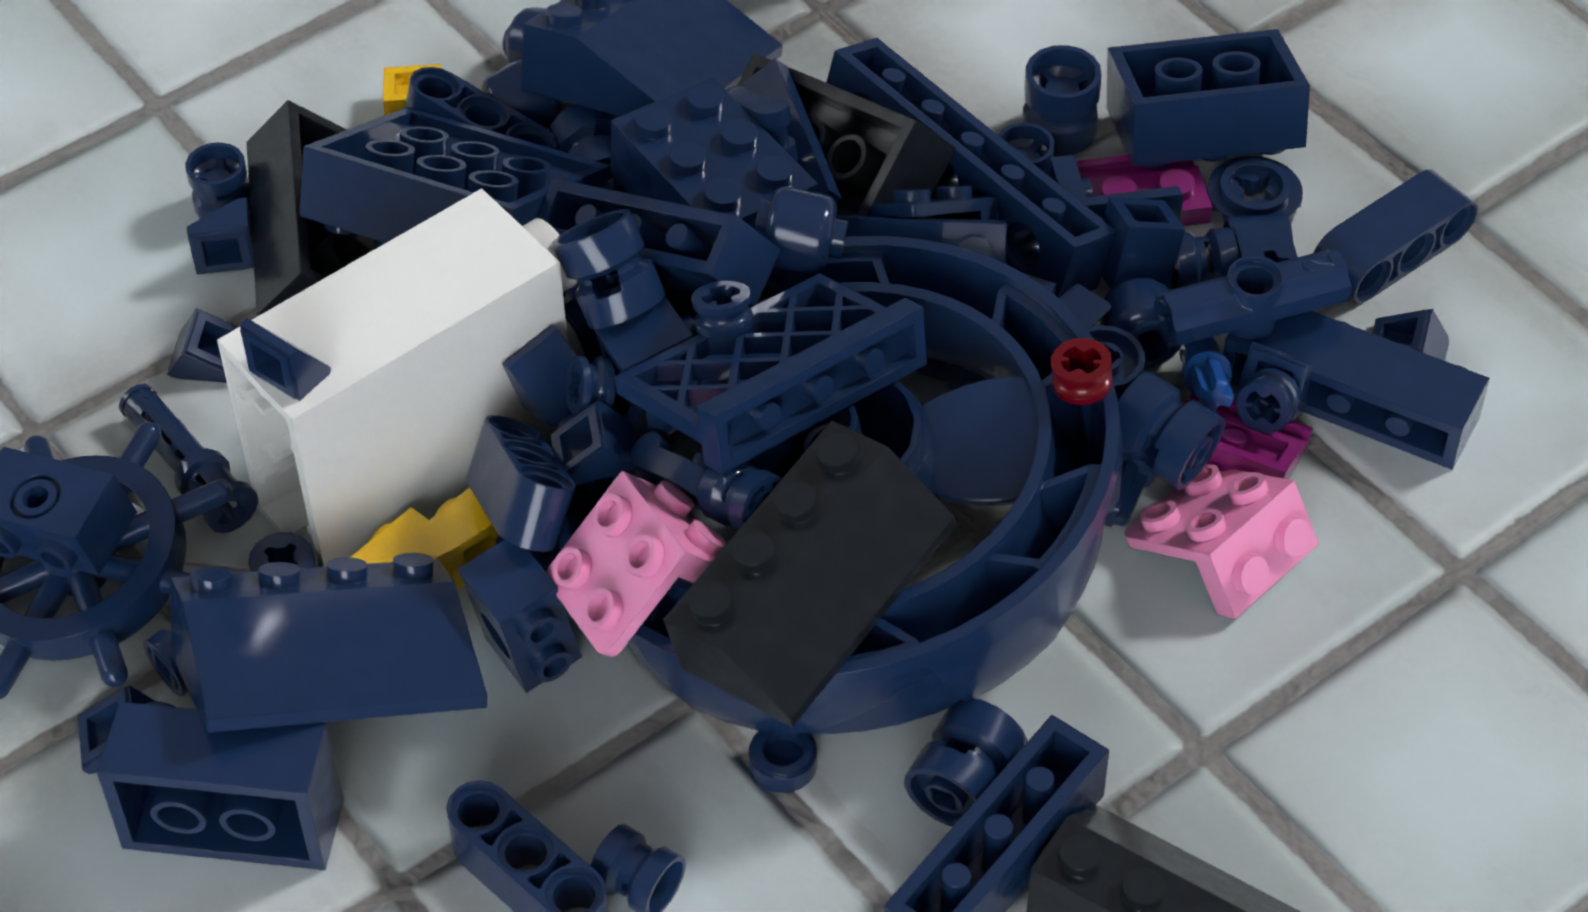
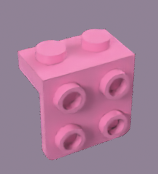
M1206 464L1198 476L1184 489L1177 490L1174 488L1160 501L1152 503L1143 509L1140 513V518L1124 532L1127 543L1131 548L1195 561L1217 615L1233 619L1239 617L1319 545L1295 480L1263 475L1258 472L1241 470L1219 471L1218 467L1213 464Z
M621 471L547 569L546 573L558 587L559 591L556 593V596L596 651L609 657L617 656L679 577L694 583L727 545L725 540L715 530L705 523L698 521L691 512V509L694 507L692 499L683 490L668 481L662 480L657 486Z

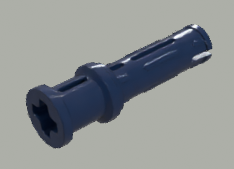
M143 383L128 389L120 399L119 410L136 428L141 423L147 421L154 422L160 427L161 439L154 450L175 472L176 489L181 495L216 479H223L231 484L233 495L230 501H236L237 506L233 508L227 502L204 513L203 517L206 524L214 532L228 533L242 527L250 520L258 505L257 493L248 483L237 481L230 473L229 461L219 451L208 448L204 449L187 427L158 397L157 392L152 386L150 387L148 384Z

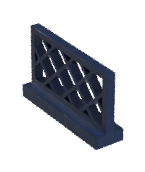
M819 273L751 307L754 315V324L745 333L725 339H713L698 334L615 376L618 395L701 443L704 464L722 475L927 364L923 307L906 298L888 307H884ZM819 299L832 305L825 307H806ZM831 327V331L796 332V328ZM785 328L784 332L755 333L761 329ZM781 353L780 357L745 358V354ZM733 354L731 359H704L710 355ZM741 379H748V380H746V381L740 383V382H741ZM729 380L728 384L693 385L694 381ZM681 381L679 386H651L657 382ZM697 406L698 413L688 407Z

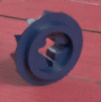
M1242 156L1222 163L1211 174L1207 186L1212 211L1221 213L1223 221L1229 217L1287 214L1292 223L1297 209L1301 207L1303 197L1301 182L1290 168L1276 160L1261 156ZM1265 190L1264 200L1258 197L1251 201L1243 200L1244 194L1252 197L1258 192L1262 193Z

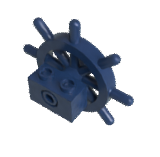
M150 421L141 423L119 458L92 455L57 460L54 459L48 440L40 435L29 437L24 443V451L7 447L1 449L0 573L5 558L11 559L19 556L35 561L0 576V644L4 646L0 654V699L8 695L29 658L55 661L94 655L102 681L110 687L121 686L127 680L128 669L119 643L143 628L166 604L171 596V577L190 576V573L183 571L187 548L186 532L183 523L229 502L233 495V489L228 481L216 479L171 499L162 483L144 468L161 439V429L156 423ZM133 504L138 505L145 511L136 515L137 510ZM148 539L142 560L115 554ZM107 579L124 583L116 592L103 600L100 588ZM40 587L24 615L16 613L3 605V603ZM66 596H74L79 612L54 618Z

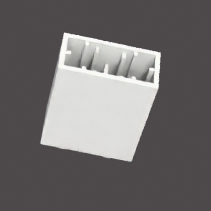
M481 188L252 319L251 321L288 340L331 367L330 375L301 401L293 399L249 371L240 327L217 339L251 487L258 496L257 509L278 532H292L303 536L312 546L316 560L315 567H326L327 562L335 558L351 557L370 541L374 533L381 526L392 523L410 507L428 520L432 519L444 502L451 498H457L469 488L466 476L485 417L499 415L525 422L536 428L552 448L551 434L557 430L559 423L552 427L546 426L522 407L502 365L551 325L560 331L577 356H585L577 334L565 317L563 292L575 286L577 280L567 278L552 246V242L560 235L549 223L543 219L535 218L521 226Z

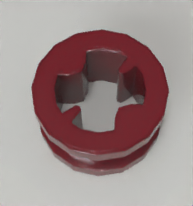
M1077 338L1063 342L1054 350L1051 356L1052 384L1054 392L1060 399L1074 405H1090L1101 401L1109 394L1113 386L1111 353L1105 345L1097 340Z

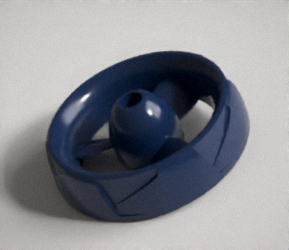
M892 236L845 237L841 259L828 257L826 268L821 274L884 307H888L904 298L922 306L927 358L966 368L987 380L959 387L921 405L920 401L910 390L898 381H895L789 438L792 448L774 467L771 473L783 478L831 421H834L889 447L938 500L976 506H1005L1012 504L1013 506L997 527L972 551L943 571L902 591L793 728L680 667L663 620L694 584L678 577L627 645L635 657L654 677L669 687L673 693L694 710L730 724L757 731L797 736L798 733L837 734L861 732L895 726L936 714L950 708L961 699L964 702H968L973 698H977L1024 668L1056 639L1086 588L1098 557L1106 515L1114 511L1120 497L1123 445L1118 400L1114 384L1106 397L1090 405L1066 403L1056 395L1053 390V373L1051 368V356L1054 350L1063 342L1072 339H1094L1085 325L1069 307L1042 284L1017 269L991 257L954 245L923 239ZM772 269L757 304L813 276ZM676 290L666 297L680 318L689 314L694 319L697 312L693 310L691 296L693 293ZM819 299L806 307H825L832 305ZM831 327L796 328V332L831 331ZM785 328L761 329L755 333L784 332ZM781 353L745 354V358L780 357ZM733 354L710 355L704 359H731ZM741 379V382H740V383H742V382H744V381H746V380H748V379ZM615 389L612 409L630 421L636 443L640 437L652 431L647 426V411L643 410L636 414L627 400L618 395L617 389ZM570 413L560 421L557 429L578 414ZM677 430L671 435L661 432L657 433L671 444L682 432ZM638 468L628 472L633 476L650 482L651 477L644 474ZM617 476L575 485V490L557 541L560 551Z

